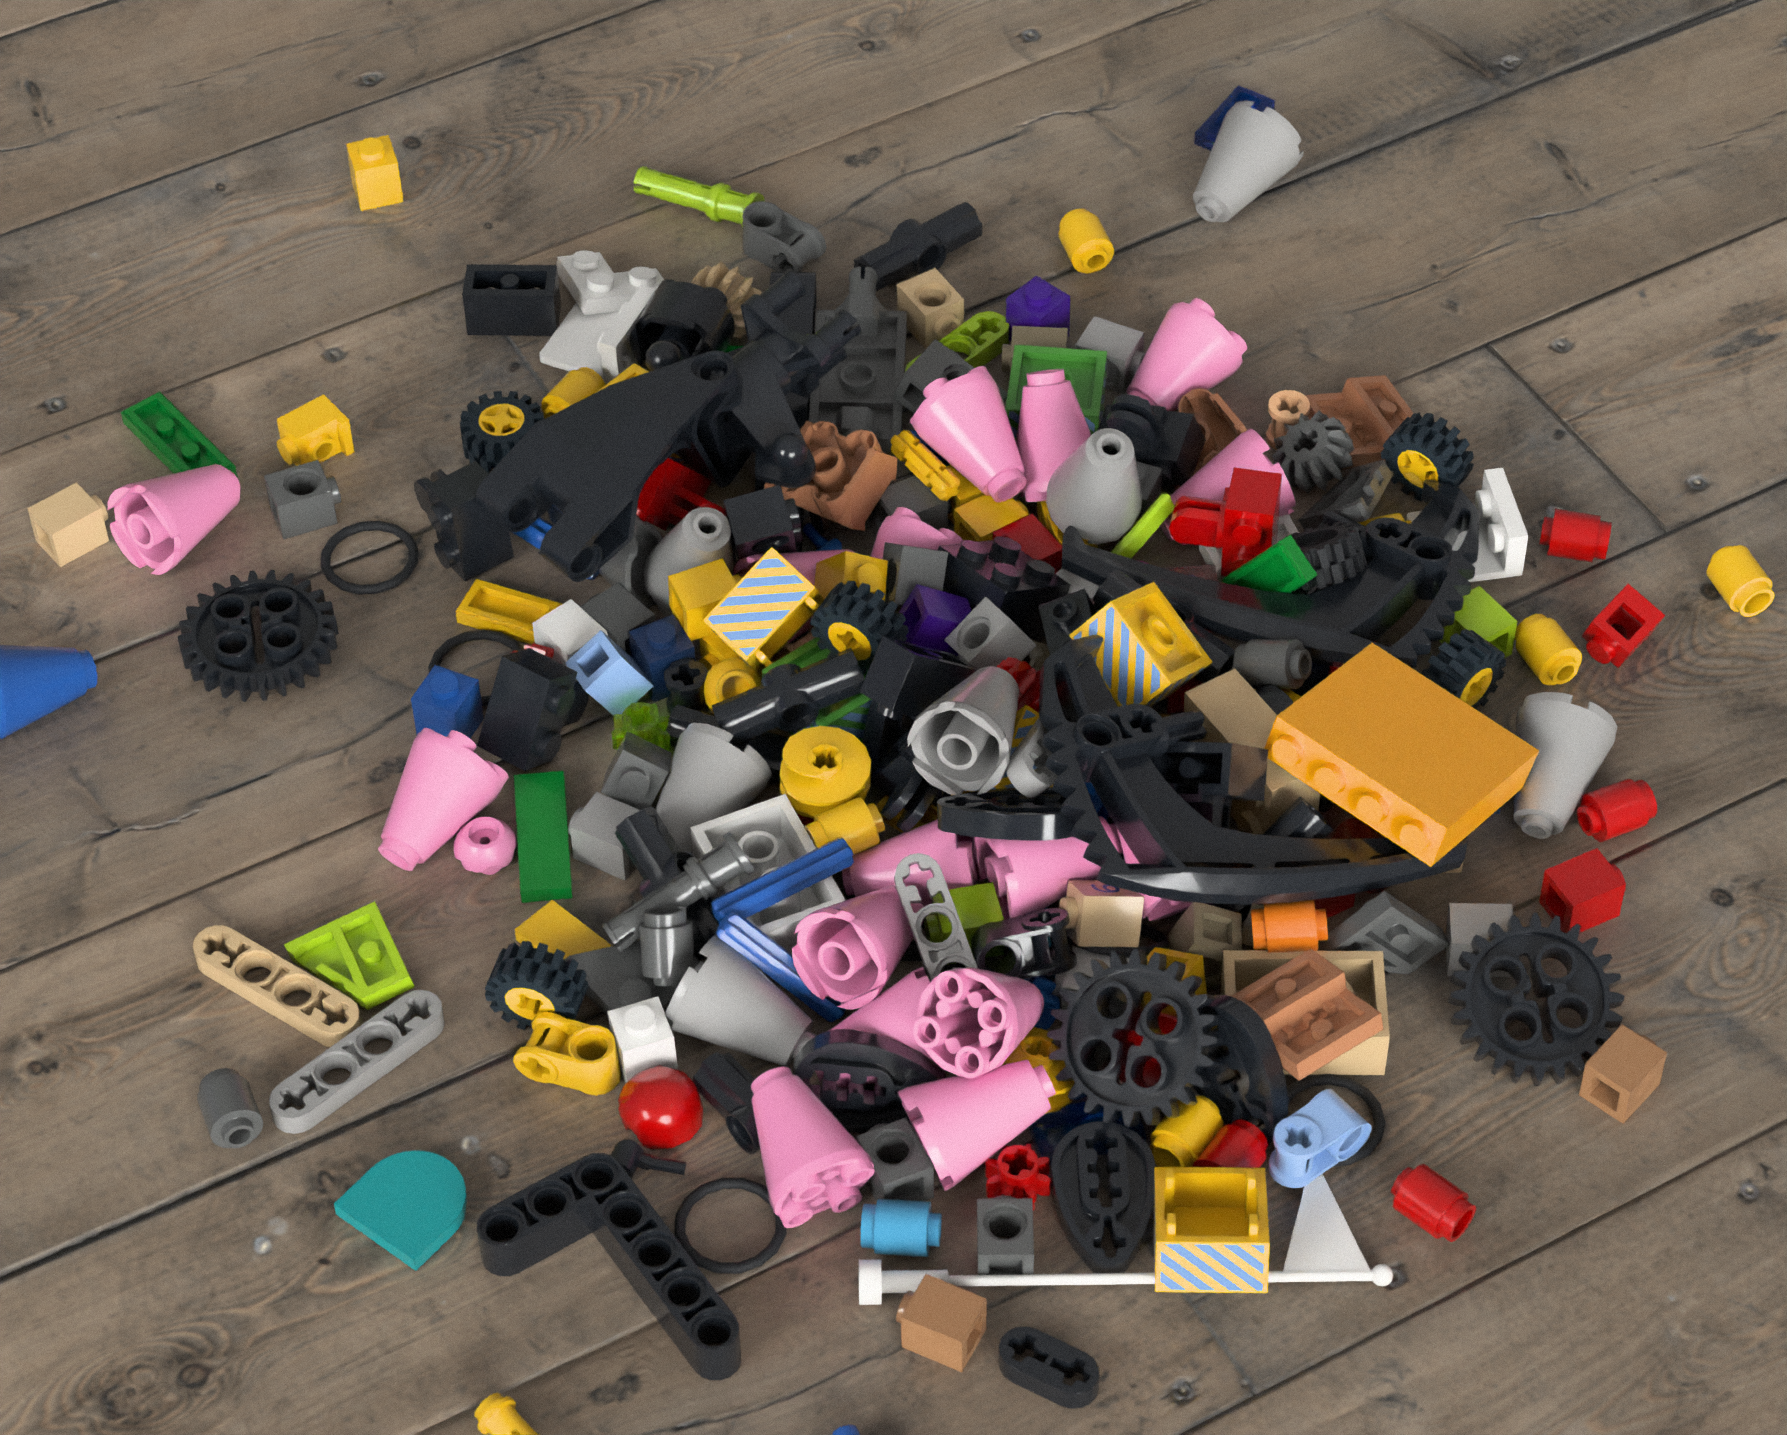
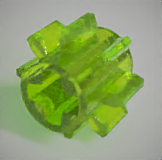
M645 702L631 703L622 714H614V730L611 731L614 750H618L627 731L667 751L671 750L670 735L666 731L669 716L659 717L657 704L654 703L652 705Z

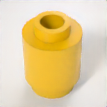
M1074 209L1062 217L1059 223L1058 236L1073 267L1081 273H1094L1106 267L1113 258L1114 247L1099 218L1086 209Z
M581 367L578 370L568 372L542 399L541 409L544 419L596 393L606 385L602 377L596 371L587 367Z
M1742 545L1725 546L1713 554L1707 567V577L1733 611L1740 612L1744 617H1751L1761 613L1772 603L1774 599L1772 581L1747 547Z
M1534 614L1525 618L1516 627V650L1543 684H1564L1574 678L1582 662V654L1556 620L1547 618L1543 614Z
M861 797L815 815L814 822L804 826L816 849L837 838H843L848 846L851 847L853 855L879 845V833L885 831V825L877 806L873 802L866 805Z
M1195 1095L1197 1099L1195 1105H1188L1177 1100L1180 1116L1170 1118L1165 1115L1150 1137L1151 1144L1149 1147L1153 1153L1155 1164L1158 1167L1193 1166L1199 1155L1224 1126L1220 1111L1213 1101L1202 1095Z

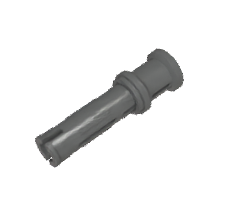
M730 832L723 836L721 844L699 859L691 857L686 860L687 863L683 865L685 871L632 905L620 915L602 924L620 953L640 939L639 924L644 921V910L657 906H682L686 908L702 897L705 900L709 898L712 900L718 896L719 888L743 872L749 875L755 871Z

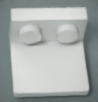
M640 285L632 298L624 301L617 312L584 315L576 303L539 353L540 362L569 372L578 370L581 367H587L596 371L605 383H609L633 363L638 362L631 350L630 335L656 289Z
M1504 469L1484 470L1482 490L1476 491L1475 504H1473L1479 511V551L1477 561L1472 564L1475 567L1474 578L1468 580L1469 582L1522 576L1528 541V533ZM1421 511L1409 512L1406 521L1411 520L1412 522ZM1463 531L1458 535L1452 548L1453 551H1457L1461 547L1467 531Z

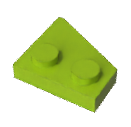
M375 901L284 944L294 963L350 997L367 1010L415 988Z

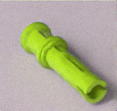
M641 166L634 178V184L642 185H635L633 187L635 193L705 212L706 216L712 221L721 222L724 219L741 224L742 228L744 209L751 203L765 201L763 194L753 192L750 195L732 190L730 185L722 182L716 183L713 186L659 172L646 166Z

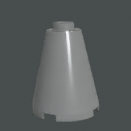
M1246 100L1236 102L1227 112L1193 193L1196 211L1209 222H1227L1296 167L1303 157L1304 150L1299 152L1298 145L1302 141L1299 133L1287 119L1275 110L1266 107L1261 112L1251 108L1254 102Z
M1112 428L1100 429L1094 432L1052 474L1047 487L1046 505L1051 520L1062 533L1065 532L1068 526H1073L1081 538L1088 540L1090 544L1099 545L1118 540L1133 527L1141 511L1142 493L1134 446L1130 438L1123 432Z
M701 507L694 509L649 553L643 569L644 589L649 596L650 594L652 599L659 605L658 610L665 616L673 615L669 605L668 576L723 558L733 576L734 566L737 561L731 527L727 518L713 508Z
M993 666L980 668L925 708L916 717L907 737L908 746L911 744L915 756L912 762L917 772L932 786L952 795H960L963 791H979L978 795L987 793L1001 781L1010 762L1019 699V687L1011 674Z
M1541 692L1529 695L1524 699L1523 705L1519 708L1516 715V736L1538 749L1539 753L1523 788L1514 795L1513 817L1515 822L1521 826L1522 831L1534 838L1545 839L1563 831L1615 742L1618 726L1613 717L1602 707L1590 701L1587 709L1571 704L1574 695L1559 692Z
M691 723L680 734L670 763L669 773L666 776L655 810L680 850H686L692 854L691 827L746 808L767 787V783L772 775L768 763L756 750L747 745L744 752L730 744L734 736L733 734L709 724Z
M714 935L699 952L707 957L705 963L701 961L695 969L689 966L667 1007L665 1015L668 1018L671 1030L788 1067L796 1058L801 1048L809 1040L817 1036L810 1032L814 1021L754 964L718 938L717 935Z

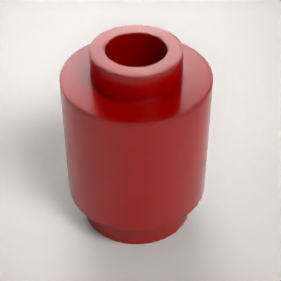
M1555 508L1554 517L1544 516L1539 544L1548 546V556L1593 563L1594 558L1606 560L1612 522L1601 521L1600 515Z
M1624 779L1584 794L1580 801V807L1577 809V819L1586 835H1592L1595 840L1604 842L1646 826L1649 819L1654 818L1657 814V802L1652 789L1644 780L1633 781L1631 779Z
M1235 1120L1231 1125H1225L1217 1132L1193 1163L1192 1167L1260 1168L1266 1159L1267 1138L1254 1124L1245 1120Z
M1420 1164L1415 1169L1411 1167L1405 1168L1396 1178L1391 1188V1194L1395 1196L1393 1209L1436 1239L1444 1237L1449 1242L1457 1240L1467 1229L1476 1212V1206L1468 1201V1194L1426 1164Z

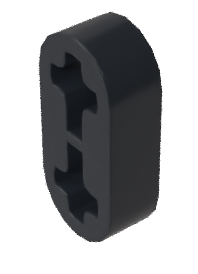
M1027 1326L1013 1328L1007 1331L1001 1338L999 1343V1369L1003 1376L1012 1383L1070 1409L1083 1408L1091 1404L1097 1397L1100 1378L1099 1366L1095 1359L1086 1352L1040 1330ZM1026 1349L1034 1352L1033 1358L1027 1356L1022 1362L1014 1360V1353L1021 1355ZM1075 1373L1083 1375V1381L1077 1380L1072 1386L1064 1384V1377L1071 1379Z

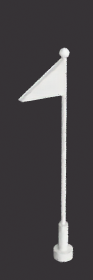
M1323 1174L1315 1178L1310 1184L1304 1186L1283 1271H1268V1282L1373 1281L1378 1286L1388 1285L1393 1279L1392 1269L1388 1265L1378 1264L1370 1270ZM881 1259L859 1260V1305L882 1304V1293H906L909 1290L915 1292L925 1274L955 1286L1155 1284V1273L948 1275V1270L881 1271Z

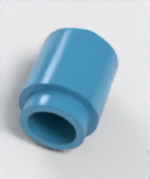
M878 1199L877 1204H864L861 1217V1248H872L875 1254L928 1257L930 1246H940L941 1213H932L930 1201Z

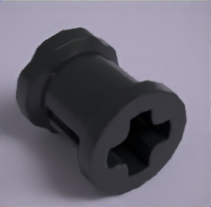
M684 658L672 662L669 668L665 670V685L671 693L666 701L669 715L676 705L682 706L683 704L706 712L710 711L704 696V682L708 670L703 663L691 658Z

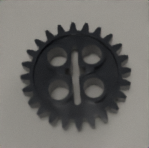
M254 570L250 571L248 581L241 582L237 576L231 575V586L227 588L216 582L213 583L214 595L209 596L199 593L197 595L199 607L187 606L186 613L188 619L179 622L181 635L178 636L179 647L184 667L191 670L193 681L203 680L205 690L208 692L220 686L222 698L225 699L235 690L240 691L241 699L244 702L247 701L252 692H259L262 701H267L269 690L276 689L283 697L287 696L286 685L290 683L304 688L303 676L307 674L319 677L321 675L319 664H330V650H335L338 647L336 635L339 633L336 616L334 615L332 602H325L324 591L319 589L312 592L311 581L308 579L296 585L293 573H289L281 581L277 580L275 570H270L265 579H258ZM256 606H259L262 621L261 634L265 654V662L263 664H258L255 650L256 637L252 609Z
M1538 913L1532 914L1528 927H1522L1516 915H1512L1508 921V932H1504L1495 922L1490 924L1488 929L1490 942L1479 935H1475L1471 946L1477 955L1462 951L1458 962L1467 971H1454L1450 980L1456 986L1463 988L1451 992L1448 998V1003L1463 1007V1009L1453 1015L1451 1019L1452 1025H1468V1029L1461 1036L1460 1043L1469 1044L1477 1041L1480 1046L1473 1059L1477 1062L1488 1055L1493 1057L1495 1060L1491 1073L1494 1075L1500 1072L1505 1065L1511 1067L1512 1083H1517L1523 1072L1527 1071L1531 1073L1534 1086H1539L1545 1072L1549 1071L1556 1084H1560L1565 1078L1566 1066L1579 1077L1584 1072L1585 1067L1582 1056L1589 1060L1599 1049L1596 1044L1602 1046L1612 1036V1033L1606 1028H1618L1622 1022V1016L1609 1010L1621 1006L1625 1000L1624 995L1609 991L1621 979L1620 974H1605L1604 969L1612 959L1611 954L1595 957L1592 952L1599 939L1593 937L1582 944L1577 940L1581 927L1579 924L1574 925L1567 934L1561 932L1560 916H1555L1548 928L1541 926ZM1522 955L1528 958L1531 966L1530 974L1534 994L1537 998L1546 997L1547 999L1541 1009V1017L1549 1035L1553 1039L1552 1043H1546L1543 1039L1540 1011L1535 1000L1526 1001V997L1531 989V982L1525 967L1519 960V957ZM1548 958L1559 960L1564 964L1567 975L1562 978L1549 976L1541 967V961ZM1494 971L1508 972L1513 976L1516 987L1511 990L1498 989L1492 984L1490 973ZM1561 1008L1575 1010L1582 1019V1026L1578 1028L1565 1027L1559 1022L1556 1011ZM1513 1020L1523 1022L1528 1026L1531 1038L1525 1041L1511 1038L1505 1030V1023Z
M1133 949L1128 964L1122 952L1113 951L1110 956V968L1102 960L1093 959L1091 960L1093 977L1085 973L1075 972L1073 976L1079 986L1078 991L1061 989L1059 992L1069 1003L1067 1010H1051V1015L1063 1022L1062 1029L1047 1032V1037L1061 1041L1062 1047L1049 1054V1059L1065 1061L1066 1067L1057 1074L1056 1079L1057 1081L1064 1082L1074 1080L1075 1084L1071 1088L1068 1097L1073 1100H1080L1088 1096L1084 1112L1096 1114L1104 1107L1103 1121L1106 1123H1116L1121 1114H1123L1125 1126L1137 1127L1142 1113L1147 1125H1159L1160 1109L1168 1117L1177 1118L1180 1116L1177 1100L1188 1105H1195L1197 1099L1191 1090L1192 1086L1196 1085L1207 1088L1211 1086L1208 1078L1201 1073L1204 1066H1220V1062L1208 1055L1210 1047L1224 1044L1223 1039L1209 1035V1028L1222 1022V1018L1220 1016L1208 1015L1204 1011L1215 998L1209 994L1196 996L1195 992L1203 980L1198 976L1192 975L1182 981L1186 965L1175 961L1166 969L1167 959L1164 954L1155 952L1147 963L1145 951ZM1122 990L1127 998V1008L1119 1018H1114L1110 1013L1109 1001L1115 992ZM1149 991L1152 995L1151 1000L1145 1005L1143 997ZM1167 1006H1172L1177 1013V1025L1173 1031L1165 1035L1159 1027V1015ZM1130 1030L1136 1031L1138 1035L1143 1036L1140 1046L1134 1045L1133 1042L1127 1040ZM1106 1042L1112 1053L1111 1061L1105 1069L1100 1071L1093 1060L1094 1051L1099 1044ZM1156 1058L1162 1069L1161 1077L1154 1086L1149 1087L1143 1078V1068L1146 1062ZM1125 1071L1126 1082L1121 1085L1119 1083V1076Z

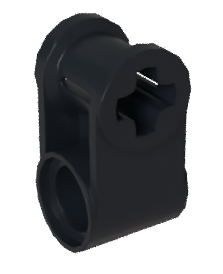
M1060 908L1041 909L1025 916L989 922L982 925L975 931L971 940V950L978 969L1021 979L1057 975L1073 969L1077 965L1076 953L1070 951L1065 927L1069 924L1070 920L1068 912ZM1049 936H1050V941H1051V947H1050V948H1049V944H1048V937H1049ZM997 945L1010 947L1008 954L1000 960L991 961L985 958L987 952Z

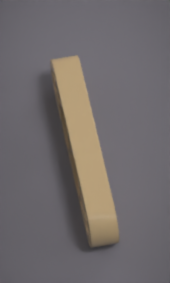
M214 925L203 929L195 937L193 951L198 969L204 975L320 1044L330 1048L362 1025L360 1011L354 1000L234 929L224 925ZM227 948L228 956L220 951ZM211 950H214V951H215V952H213L211 955H209V951H211ZM256 967H264L271 971L266 979L259 982H250L243 978L246 972ZM303 990L311 995L308 1001L298 1006H291L283 1002L285 996L293 991ZM327 1017L335 1021L331 1026H328ZM343 1018H346V1023L343 1024L339 1022Z

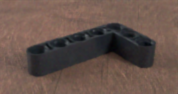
M605 1153L586 1155L491 1206L479 1217L477 1221V1235L482 1262L491 1274L500 1277L518 1274L593 1233L697 1374L710 1381H721L731 1377L741 1365L739 1323L735 1315L627 1172L611 1155ZM551 1213H558L553 1216H545ZM626 1225H633L629 1228H621ZM503 1239H511L505 1242H497ZM652 1264H663L658 1267H650ZM684 1302H691V1303H693V1304H691V1305H689V1306H679V1305H678V1304H681V1303H684ZM712 1342H722V1343H724V1344H721V1345H719V1346H708V1345H707V1344L712 1343Z

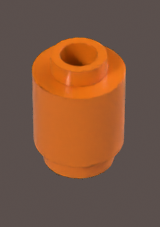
M1314 899L1284 903H1263L1264 908L1251 909L1254 950H1267L1268 953L1302 952L1309 949L1318 951V941L1328 940L1326 910L1315 909Z

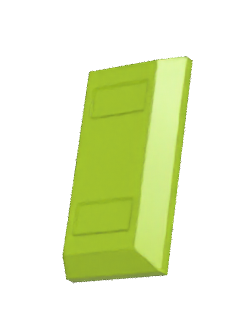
M1166 492L1161 493L1137 520L1131 530L1124 535L1110 552L1132 559L1173 512L1174 504L1170 495Z

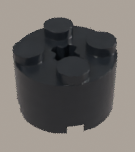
M671 279L663 280L653 292L639 317L640 320L636 322L631 332L630 346L635 358L642 365L644 360L646 361L647 350L652 344L659 341H669L676 344L681 351L682 359L685 360L710 351L725 352L735 333L734 319L726 306L727 298L725 294L714 287L703 288L689 282Z

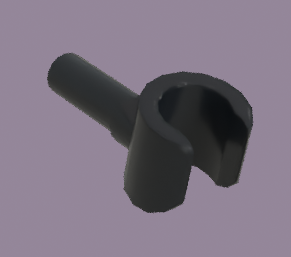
M624 1139L618 1142L610 1154L620 1163L631 1179L638 1167L645 1170L652 1169L679 1175L685 1174L687 1162L644 1153L643 1148L631 1139Z

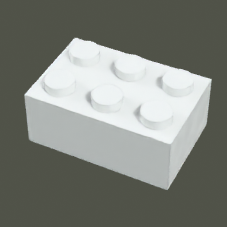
M786 794L691 827L692 851L696 858L699 859L721 844L723 836L730 832L755 869L749 875L743 872L719 888L718 896L714 899L816 849ZM830 876L746 919L792 954V948L797 945L798 932L795 933L797 925L810 913L843 902L846 899L834 878Z

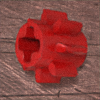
M1029 1143L1025 1146L1005 1145L998 1160L988 1159L985 1161V1177L988 1178L986 1180L987 1198L998 1196L1033 1198L1034 1210V1203L1038 1195L1050 1196L1051 1178L1048 1177L1050 1159L1048 1157L1038 1159L1037 1154L1031 1149V1144Z

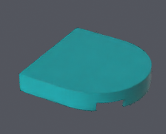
M405 1151L388 1156L376 1163L334 1203V1208L337 1216L417 1271L461 1226L465 1219L467 1193L460 1171L448 1159L427 1151Z

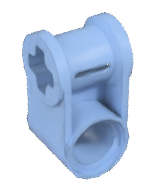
M1326 1089L1318 1093L1308 1104L1289 1117L1282 1119L1276 1125L1273 1135L1276 1149L1269 1158V1174L1274 1181L1282 1186L1289 1188L1304 1187L1340 1161H1345L1358 1152L1370 1136L1371 1125L1332 1089Z

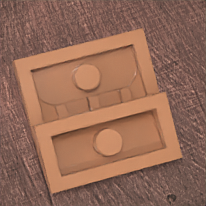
M1386 375L1347 378L1342 392L1305 395L1310 402L1308 415L1310 419L1318 411L1326 414L1328 418L1335 417L1336 420L1343 424L1346 428L1345 432L1353 440L1355 449L1350 453L1353 466L1343 469L1385 460L1381 459V452L1384 449L1382 446L1408 416L1410 418L1414 414Z
M1312 949L1307 950L1231 995V997L1237 998L1249 1005L1262 1018L1274 1041L1282 1067L1298 1081L1384 1030L1381 1013L1347 989L1344 971Z

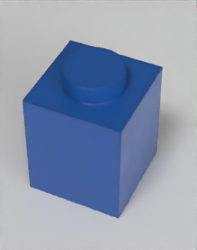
M434 665L411 698L417 735L423 728H429L446 737L451 730H455L471 738L484 720L479 680Z

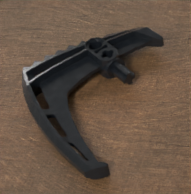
M1431 479L1424 480L1422 499L1426 505L1411 524L1394 518H1379L1364 526L1328 510L1324 514L1323 522L1320 525L1328 523L1329 526H1332L1336 522H1343V525L1348 522L1353 523V526L1356 525L1367 566H1364L1365 569L1362 572H1356L1357 575L1352 578H1346L1341 583L1307 595L1271 592L1231 585L1140 562L1084 544L1078 531L1073 526H1068L1064 532L1062 568L1097 586L1103 584L1108 575L1117 569L1142 586L1155 582L1164 596L1176 598L1189 606L1195 614L1194 622L1212 635L1237 643L1247 644L1251 639H1298L1302 642L1304 648L1309 651L1313 663L1332 667H1341L1369 644L1374 643L1413 668L1417 665V655L1430 653V641L1443 639V627L1454 624V612L1463 609L1464 599L1462 596L1468 595L1471 592V583L1468 580L1474 578L1475 567L1472 564L1478 559L1479 511L1460 488ZM1463 531H1467L1461 547L1457 551H1453L1452 548L1458 535ZM1418 599L1433 600L1417 624L1394 645L1389 646L1375 642Z
M1090 635L1070 640L1044 661L1039 677V720L1049 731L1045 734L1042 744L1053 753L1048 756L1045 766L1058 776L1052 789L1066 798L1060 812L1077 821L1070 835L1089 844L1083 854V858L1101 867L1096 879L1103 884L1179 902L1222 904L1284 903L1337 897L1418 880L1460 868L1465 859L1468 844L1467 837L1430 867L1388 838H1291L1252 834L1217 827L1193 809L1169 785L1151 760V758L1163 756L1167 752L1168 746H1172L1176 742H1190L1203 739L1207 731L1202 725L1205 717L1200 711H1188L1161 717L1154 709L1142 704H1129L1118 707L1105 685L1094 660L1103 642V638L1099 635ZM1085 783L1093 785L1108 814L1140 864L1125 863L1117 852L1099 820Z

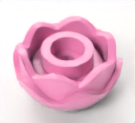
M479 817L467 822L457 833L454 841V856L461 861L466 870L492 875L512 862L514 850L518 846L517 838L514 831L502 820L494 817Z

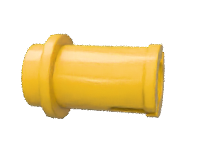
M498 1392L491 1394L480 1403L475 1411L474 1416L478 1420V1430L483 1434L540 1435L515 1410L516 1401L510 1396L503 1397Z

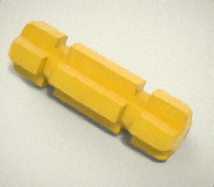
M903 430L899 435H894L891 438V452L900 461L905 462L904 465L922 483L931 488L930 490L941 501H948L952 496L959 494L960 479L951 470L945 469L946 465L923 443H919L920 440L912 432Z

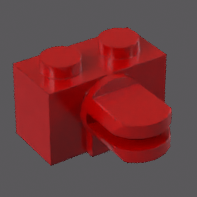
M671 458L666 459L659 465L646 481L638 499L636 513L641 520L647 521L665 531L669 524L677 525L689 512L697 509L698 506L716 509L727 517L725 508L703 497L711 481L704 475Z
M1234 467L1230 487H1225L1222 501L1181 496L1175 502L1169 526L1171 536L1179 543L1222 549L1221 576L1229 575L1277 543L1282 474Z

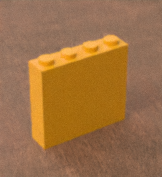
M1374 643L1369 644L1278 714L1264 749H1268L1269 760L1430 867L1523 788L1539 753L1538 749Z

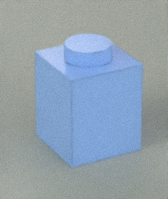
M602 630L565 663L567 667L578 672L576 679L582 688L617 719L653 687V684L635 660Z

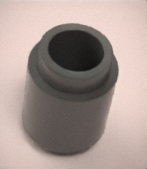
M1251 639L1247 644H1240L1236 648L1233 657V669H1236L1253 689H1258L1267 684L1274 685L1279 689H1299L1305 679L1310 676L1312 659L1309 651L1304 648V645L1298 639Z
M682 906L648 908L644 910V921L639 924L642 974L645 977L653 978L654 985L657 986L679 985L689 966L695 969L692 920L687 919L686 908Z
M230 1068L217 1069L202 1079L199 1085L197 1101L213 1143L222 1148H241L251 1143L260 1134L263 1128V1119L247 1079L236 1070Z

